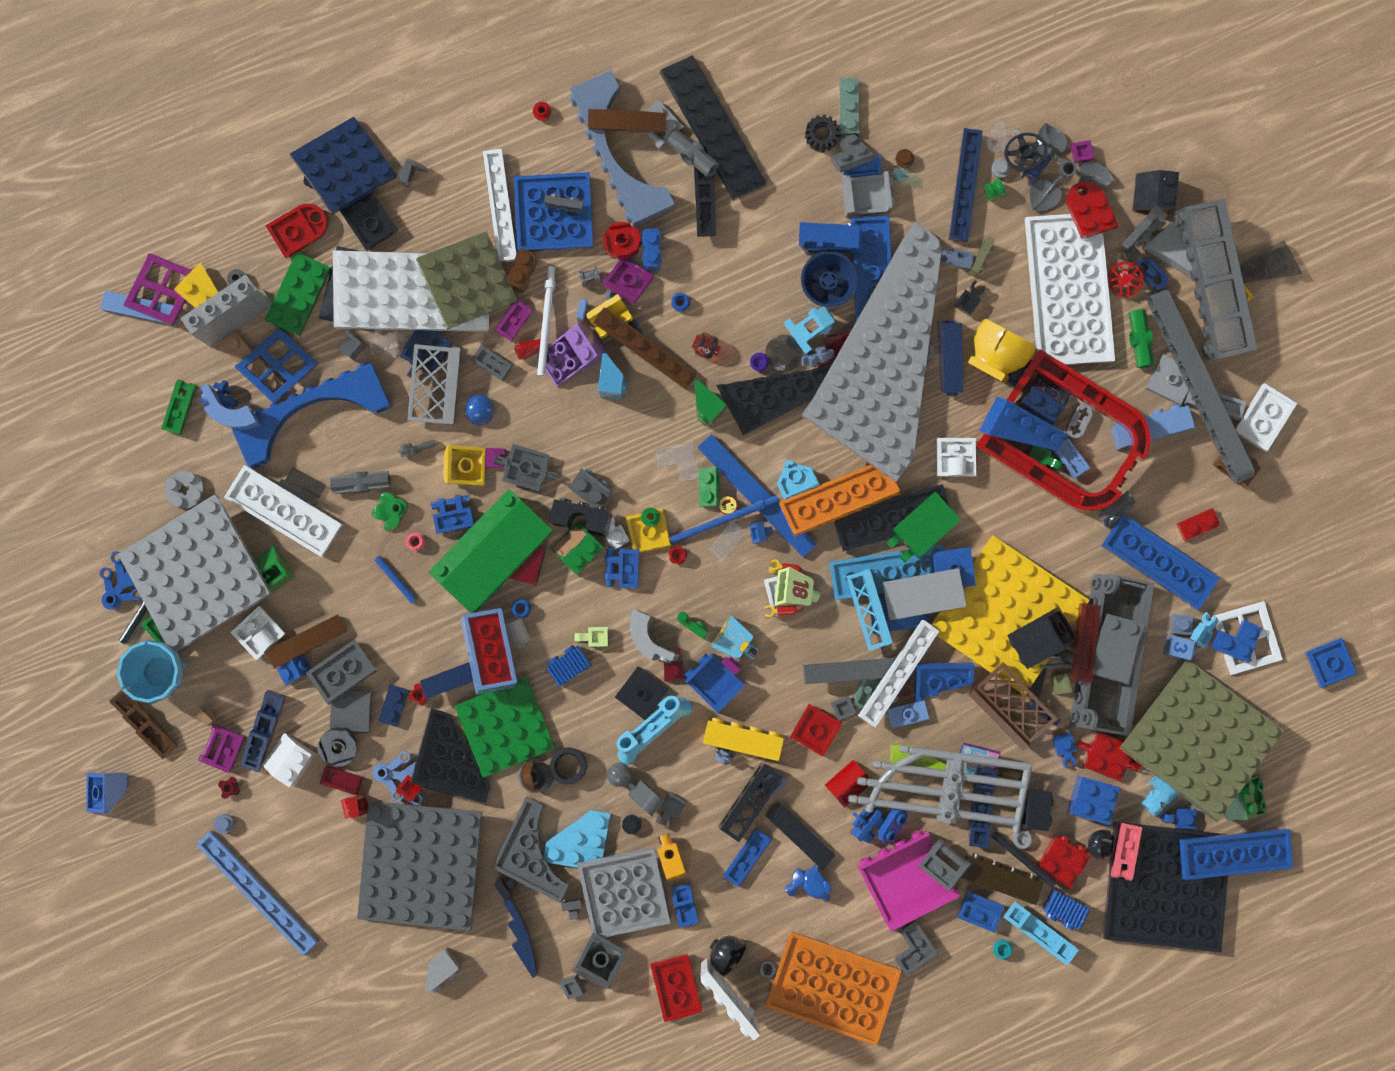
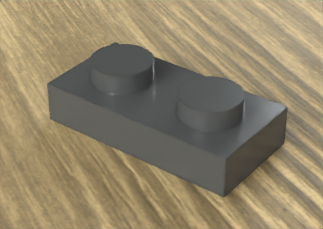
M558 194L545 195L544 204L546 208L583 214L584 203L579 198L569 197V199H566Z
M1127 490L1098 515L1101 523L1105 527L1112 525L1119 519L1121 514L1131 510L1134 503H1136L1133 495Z

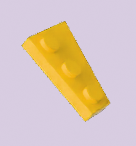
M201 262L174 289L194 308L218 293Z

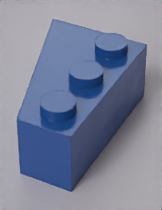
M800 222L799 246L806 254H818L825 251L862 253L863 230L858 224L848 223L841 225Z

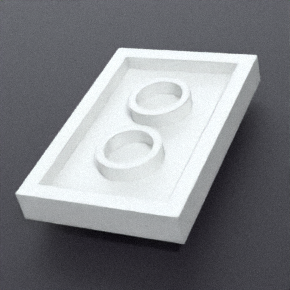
M1264 383L1249 404L1242 419L1236 425L1235 430L1238 436L1262 451L1267 452L1297 403Z

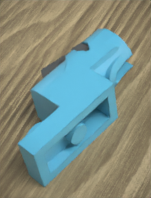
M1154 776L1148 782L1154 791H1150L1142 805L1153 816H1160L1178 803L1177 796L1179 793L1158 777Z

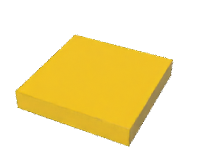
M658 509L660 521L653 527L643 524L641 520L642 513L626 516L632 548L639 549V553L671 546L663 509ZM651 513L648 514L647 519L653 520L654 515Z

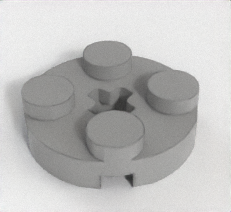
M189 471L176 472L165 481V496L169 503L177 508L192 509L201 502L200 500L205 493L202 479ZM182 486L189 487L187 495L180 492Z

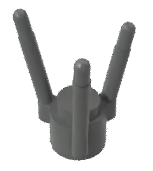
M1069 646L1066 648L1068 649L1067 651H1063L1062 656H1051V659H1058L1064 663L1046 664L1039 667L1041 669L1067 667L1075 669V667L1080 665L1081 653L1077 651V647Z

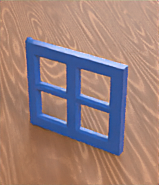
M279 327L241 362L235 364V368L270 401L277 404V401L313 370L318 363ZM280 339L291 350L277 361L266 350ZM295 353L306 365L295 375H292L282 364ZM261 356L271 367L257 378L247 367ZM276 370L287 382L276 392H272L263 381Z

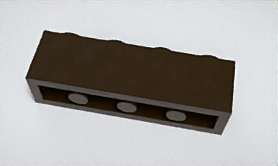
M973 853L972 856L966 854L965 861L968 860L972 864L961 877L962 879L1033 905L1037 904L1044 884L1039 881L1038 876L1028 873L1027 876L1020 874L1021 870L1012 866L1009 869L1003 868V863L992 859L991 862L984 861V857Z

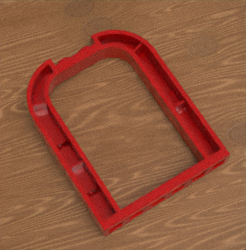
M1039 349L1006 400L1014 403L1033 373L1036 372L1126 429L1131 437L1132 445L1129 454L1109 484L1102 491L1088 493L999 437L984 433L976 448L1065 505L1080 511L1100 510L1109 506L1121 496L1122 492L1116 488L1117 486L1121 488L1127 479L1124 477L1128 470L1132 472L1138 463L1135 459L1137 458L1142 462L1147 457L1151 443L1149 426L1142 414L1134 407Z

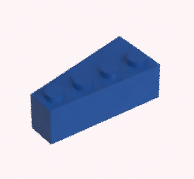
M996 397L979 431L988 435L1056 451L1059 450L1067 435L1014 403L1000 397Z

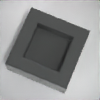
M849 695L831 702L838 721L856 714Z
M578 974L563 978L559 982L568 1000L582 996L586 992Z

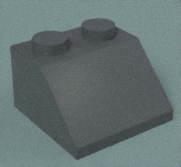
M593 932L571 971L597 986L607 989L610 987L627 951Z

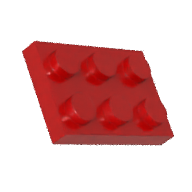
M688 953L650 963L664 1022L702 1013Z

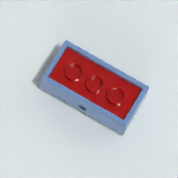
M502 608L463 615L461 625L476 695L514 688L517 684Z

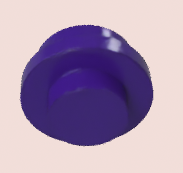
M755 353L750 359V365L753 370L761 372L768 368L769 359L764 353Z

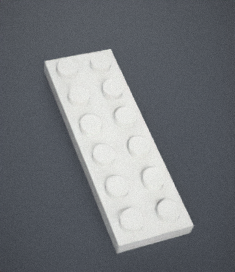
M246 465L243 466L224 496L225 499L320 557L324 556L343 524Z

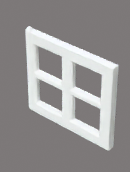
M1264 601L1215 615L1219 619L1218 624L1215 626L1216 632L1217 630L1225 632L1222 621L1238 617L1239 624H1241V621L1244 620L1243 615L1258 611L1264 627L1258 639L1267 637L1272 655L1257 659L1253 650L1251 661L1238 665L1235 664L1233 657L1224 654L1230 675L1283 660L1266 609V602Z

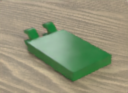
M934 492L893 529L896 535L887 544L892 549L901 540L909 548L899 557L904 563L913 555L920 558L958 524L961 519Z

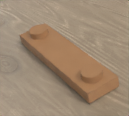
M235 331L220 344L237 363L241 362L253 351ZM259 357L247 367L257 378L269 369ZM274 373L263 381L272 392H276L284 384Z

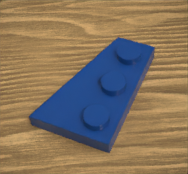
M918 663L915 671V702L921 701L922 698L939 695L940 692L949 689L954 690L974 683V663Z

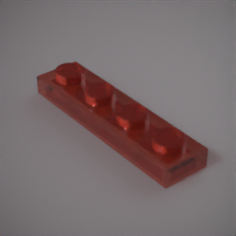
M1079 604L1076 636L1079 640L1075 642L1071 674V680L1092 683L1101 610L1099 605Z

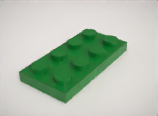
M296 252L265 317V321L301 337L327 281L331 267Z

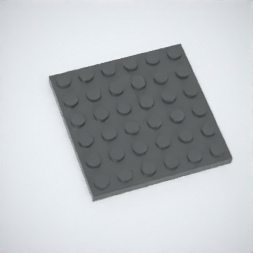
M368 801L357 919L471 931L473 928L483 811Z

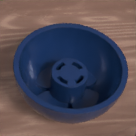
M825 251L812 256L804 265L801 273L803 292L811 302L821 307L832 308L844 304L852 297L857 287L858 276L855 266L846 256L838 252Z

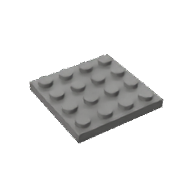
M654 847L579 862L577 864L592 933L594 932L604 938L670 924Z

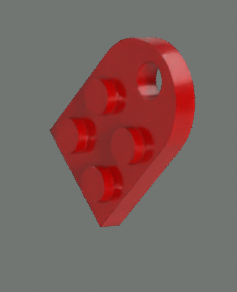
M1079 182L1070 188L1066 197V205L1081 239L1118 228V222L1107 198L1098 185L1092 182ZM1083 189L1087 194L1080 195L1077 190Z
M306 203L297 206L265 226L283 256L287 259L322 238L328 228V219L320 207ZM314 214H321L319 222H312Z

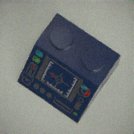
M1038 374L1018 406L1052 425L1065 408L1071 394Z

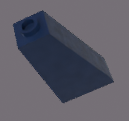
M957 320L937 321L941 391L946 393L947 396H957L958 392H963L962 323Z

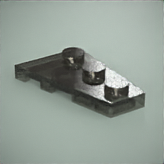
M1285 240L1239 263L1243 283L1302 274Z

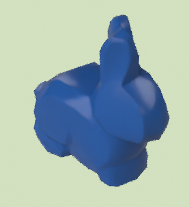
M816 864L806 871L800 868L796 869L792 876V882L784 888L789 896H794L800 888H803L809 896L815 899H822L824 902L830 900L829 893L832 890L826 879L820 874Z

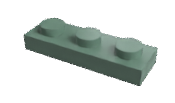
M840 78L839 80L840 136L859 135V78Z

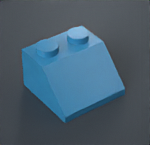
M602 353L598 386L599 396L601 398L623 400V395H627V381L624 380L623 374L609 356Z

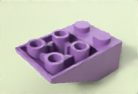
M588 322L577 323L548 346L546 371L556 387H559L598 362L602 358V353H608Z

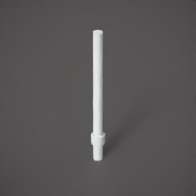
M553 266L548 267L547 280L544 283L546 292L538 377H545L552 299L553 291H555L556 282L554 281L555 267Z

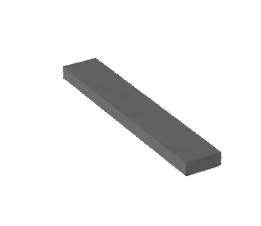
M897 657L802 665L804 684L883 678ZM916 667L910 676L915 675Z

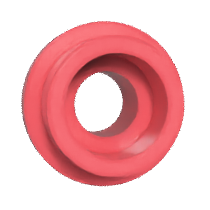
M418 532L409 534L406 539V545L412 551L422 550L426 543L425 537ZM417 538L419 539V544L415 546L413 540Z

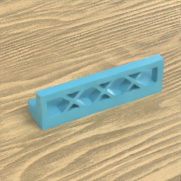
M870 569L846 576L868 650L893 644ZM862 576L864 582L862 589L855 588L851 579ZM861 594L869 598L870 603L867 608L860 606L858 603ZM867 612L875 618L872 627L864 622ZM872 631L880 634L881 643L871 645L869 637Z

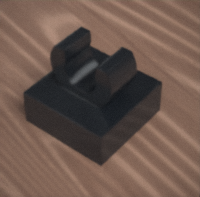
M501 878L494 883V886L502 898L506 900L512 896L513 893L510 889L516 886L517 882L512 878L505 882Z

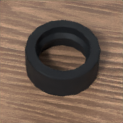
M571 747L563 748L557 751L551 758L550 773L561 784H575L586 773V758L578 749ZM568 754L575 756L580 764L579 772L569 778L563 777L557 770L558 760Z

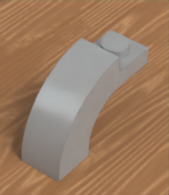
M633 609L630 618V632L637 649L645 657L653 661H657L660 655L659 659L666 663H670V661L677 662L679 654L660 646L655 641L652 634V625L655 618Z

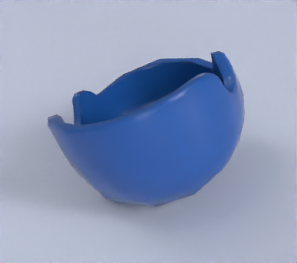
M482 394L473 395L466 403V416L472 424L477 426L486 425L493 418L494 406L489 397Z

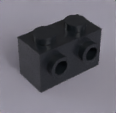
M1028 789L1021 828L1049 831V827L1052 825L1050 812L1054 803L1052 792Z

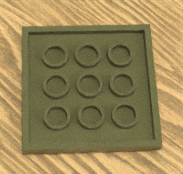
M487 231L416 258L447 330L514 304L517 300L512 287L508 285V278Z

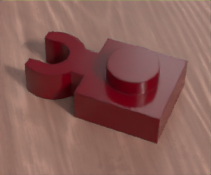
M677 648V654L680 656V649ZM683 661L664 662V681L684 680Z

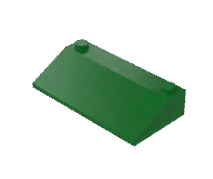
M508 489L432 567L429 573L470 613H476L554 531Z

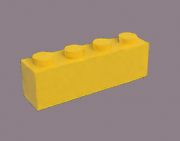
M712 718V721L708 720L703 744L779 761L784 738L780 737V733L769 731V734L761 733L762 729L752 726L748 730L742 728L743 724L735 722L727 725L723 724L724 720Z

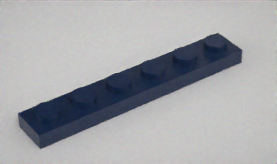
M963 129L948 240L968 242L982 130Z

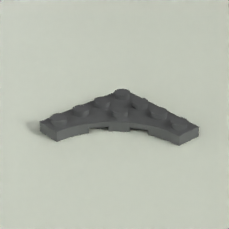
M526 797L492 868L561 903L570 884L563 881L552 871L541 851L538 832L539 820L544 805Z

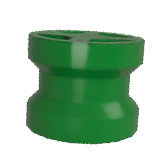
M999 178L991 184H984V191L990 202L995 201L997 197L1006 196L1005 187Z

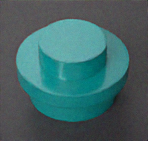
M997 940L993 945V953L999 959H1007L1012 954V945L1007 940Z

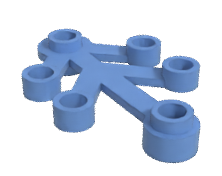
M408 751L401 752L399 757L391 763H380L373 769L374 779L386 784L392 793V799L396 802L401 801L403 797L401 796L400 799L395 798L394 795L397 787L392 779L402 782L407 775L412 777L416 763L414 762L401 772L393 771L400 764L411 760V754ZM404 753L408 755L406 761L402 759ZM381 769L385 770L384 777L379 775ZM419 793L418 796L420 797V801L415 802L413 800L412 804H421L423 801V796Z

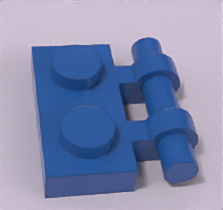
M460 494L455 495L454 498L445 500L440 498L438 501L431 502L432 510H440L439 514L433 515L436 534L470 528L474 525L471 507L463 508V503L470 502L469 495L461 496ZM456 505L457 510L446 511V507Z
M607 548V553L604 557L606 562V572H604L606 586L612 587L614 580H619V587L638 588L639 549L620 548L619 556L614 555V548ZM614 563H619V573L614 572Z

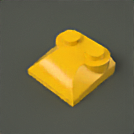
M446 445L443 469L445 484L484 486L486 448Z

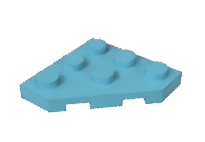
M591 810L548 840L544 852L546 862L578 868L577 864L579 862L603 858L611 813Z

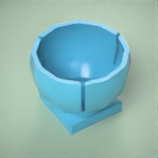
M147 640L131 646L123 654L119 661L117 677L120 687L133 700L153 704L170 698L180 687L183 673L188 663L181 660L180 655L166 643Z

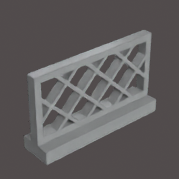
M414 344L408 421L454 426L461 357L460 348ZM418 349L427 350L431 355L423 363L418 358ZM440 352H449L448 360L443 364L435 357ZM434 358L439 367L431 373L425 364ZM423 366L429 375L420 382L416 377V371ZM442 368L447 375L446 379L439 383L433 375ZM432 377L438 386L429 392L423 383ZM419 386H422L428 394L418 400L414 395V391ZM438 388L445 392V397L440 402H437L431 395ZM430 396L436 405L427 411L421 402ZM418 405L426 412L420 418L412 417L413 409ZM438 406L443 411L442 420L434 419L430 414Z

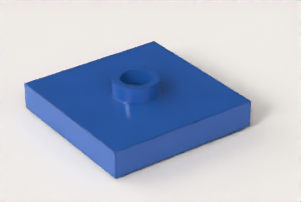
M970 547L931 553L934 572L959 568L962 586H976Z
M1338 638L1305 652L1320 688L1357 674L1343 638Z

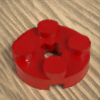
M617 222L609 226V229L603 234V245L609 256L613 259H626L638 254L641 246L639 230L636 227L630 226V223ZM621 237H623L624 240H627L624 243L617 242L620 241Z

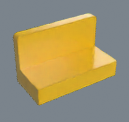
M618 294L586 313L587 318L601 339L608 336V334L593 324L603 307L626 323L633 320Z

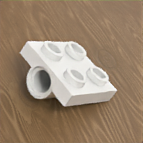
M976 438L936 439L937 477L976 476Z
M258 606L230 632L257 661L286 635L284 630L261 606Z

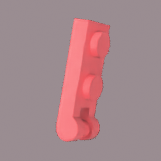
M1121 823L1111 877H1123L1125 880L1132 881L1142 827ZM1121 864H1127V869H1121Z

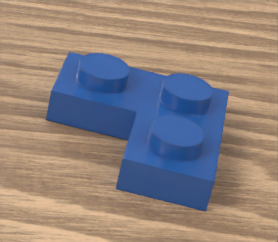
M1242 620L1236 637L1217 630L1210 648L1244 663H1249L1262 627Z

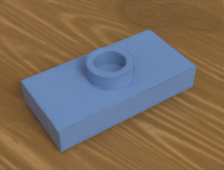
M1069 438L1063 440L1058 451L1053 450L1074 480L1091 468Z
M925 700L887 709L891 728L929 719Z

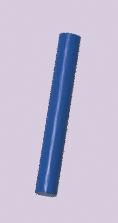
M378 556L374 561L407 600L413 604L417 598L385 560Z

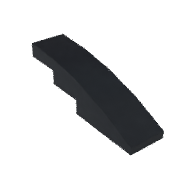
M694 166L697 237L716 236L713 176H705Z

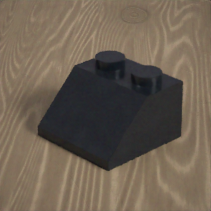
M1156 170L1137 173L1132 211L1149 213L1157 205L1170 215L1176 209L1179 172Z

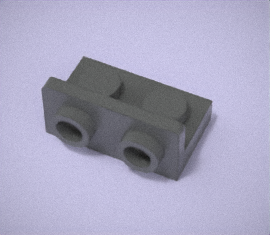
M581 468L568 488L592 507L603 506L612 494V491L609 490L611 486L604 480L599 482L595 479L596 474L590 469L584 470Z

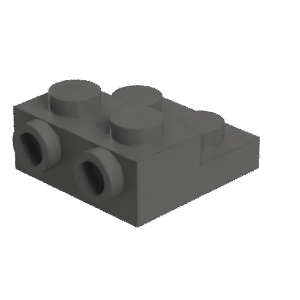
M1156 205L1131 232L1122 245L1126 249L1132 244L1138 248L1142 243L1147 245L1154 237L1152 235L1155 229L1159 231L1166 224L1164 219L1168 214Z

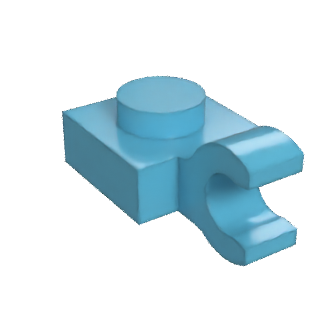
M1207 612L1202 616L1203 623H1199L1190 638L1202 649L1210 641L1214 634L1212 630L1219 622L1216 616L1209 621L1211 616Z

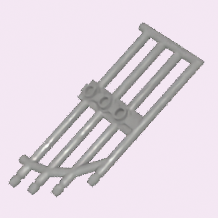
M903 745L900 746L899 752L910 753L909 756L896 763L872 762V767L887 770L878 780L858 778L857 784L874 787L870 797L849 795L848 801L851 803L867 805V812H873L874 807L878 806L937 815V821L950 824L956 823L957 818L1012 825V831L1020 833L1033 764ZM923 756L947 759L945 770L909 764ZM967 762L1024 770L1022 781L965 773ZM897 771L944 778L942 789L888 780ZM969 781L1020 789L1019 797L1017 800L962 792L963 782ZM882 788L941 796L939 807L877 798ZM960 799L1017 807L1015 818L958 810Z

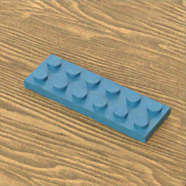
M943 544L932 546L920 558L913 555L905 563L899 557L907 550L829 562L835 600L852 598L846 576L867 569L871 571L877 594L884 593L882 582L934 573L931 553L944 551ZM862 576L851 579L853 586L861 590L864 585Z

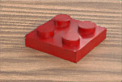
M808 704L789 737L823 757L843 723Z

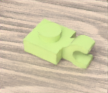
M588 627V633H575V641H588L589 647L608 646V627Z

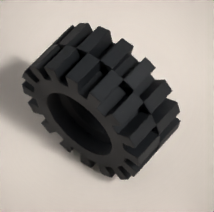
M817 115L815 119L813 117L808 122L805 131L807 145L810 144V148L813 149L814 147L817 152L819 150L825 152L826 149L829 151L831 147L834 148L840 134L839 125H836L837 121H833L831 116L826 118V115L822 117ZM819 127L827 128L830 134L829 137L825 140L818 139L815 135L816 129Z

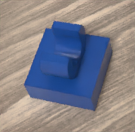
M763 522L749 525L752 544L767 541L766 536L773 534L772 527L764 528Z

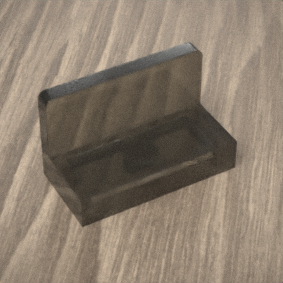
M295 468L291 469L285 480L281 479L278 483V486L313 505H316L326 487L323 483Z

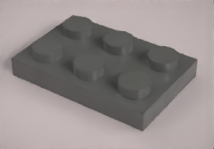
M354 639L306 672V674L329 705L376 673L377 670Z

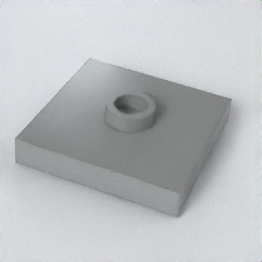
M1164 354L1161 355L1145 389L1177 405L1182 404L1188 388L1175 360Z

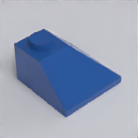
M87 773L86 812L109 813L127 793L129 783L127 773Z

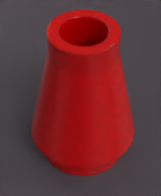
M541 340L518 342V345L514 346L518 359L526 360L539 352Z

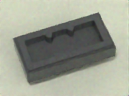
M483 345L479 347L471 359L473 363L504 382L514 367Z

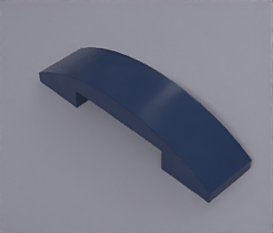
M977 768L975 775L996 777L997 770ZM974 782L973 793L993 796L995 785ZM971 801L970 812L991 815L992 804ZM970 820L969 846L989 848L990 822Z

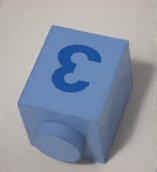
M1167 636L1163 655L1182 660H1191L1196 653L1195 641L1176 636Z

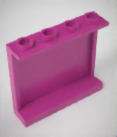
M919 830L912 834V838L905 840V838L894 843L895 847L889 850L887 847L877 852V856L873 858L870 856L860 860L861 864L857 865L890 931L960 897L955 886L951 891H948L919 867V864L934 846L927 831Z

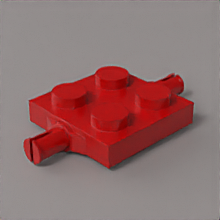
M1097 731L1095 739L1090 744L1081 740L1078 742L1081 745L1077 744V748L1087 751L1084 768L1121 782L1128 768L1139 772L1140 769L1138 768H1141L1142 765L1132 762L1131 757L1119 748L1124 741Z

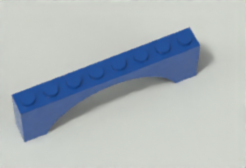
M371 363L360 364L357 366L358 369L352 372L350 370L342 372L340 377L326 379L318 387H308L302 394L290 395L287 397L288 400L284 402L277 401V404H270L268 409L254 411L261 425L245 430L232 429L247 466L254 469L270 462L272 446L282 426L295 413L309 405L328 400H342L363 406L374 415L392 408L375 367Z

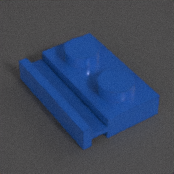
M967 891L957 918L995 933L1004 906Z

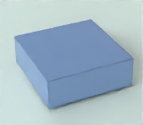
M580 299L576 316L579 322L586 320L587 300Z

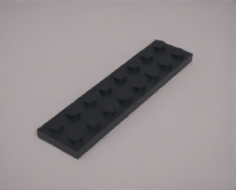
M692 55L661 69L660 74L699 143L705 149L706 154L719 163V168L716 172L732 200L735 201L766 185L765 179L694 56Z

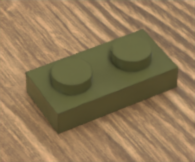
M987 237L983 241L967 274L974 277L978 273L981 274L986 266L984 260L987 256L990 257L995 248L992 246L995 241L994 239Z

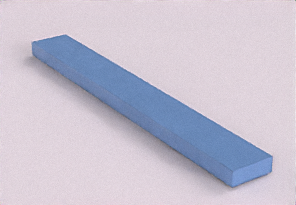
M213 831L208 832L196 844L303 956L319 942Z

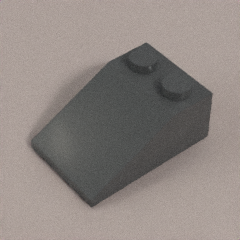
M1107 614L1100 632L1091 674L1129 685L1148 633L1146 625Z

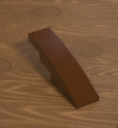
M588 109L589 130L666 133V113Z
M337 614L280 643L265 653L273 669H276L347 631Z
M123 689L109 700L123 715L122 718L136 730L135 733L162 759L178 747L139 701H135L128 696Z

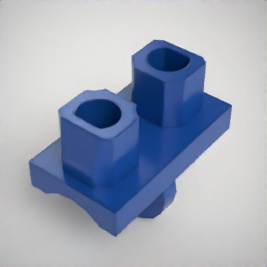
M223 380L221 384L215 382L213 387L218 389L215 392L224 407L227 409H232L233 405L237 407L239 401L225 395V393L231 395L233 389L228 387L229 382ZM201 398V403L209 405Z
M874 808L873 812H867L863 809L860 815L856 812L852 814L857 819L853 822L854 828L850 833L861 842L863 840L871 843L875 835L870 830L874 825L880 829L885 821L882 813Z

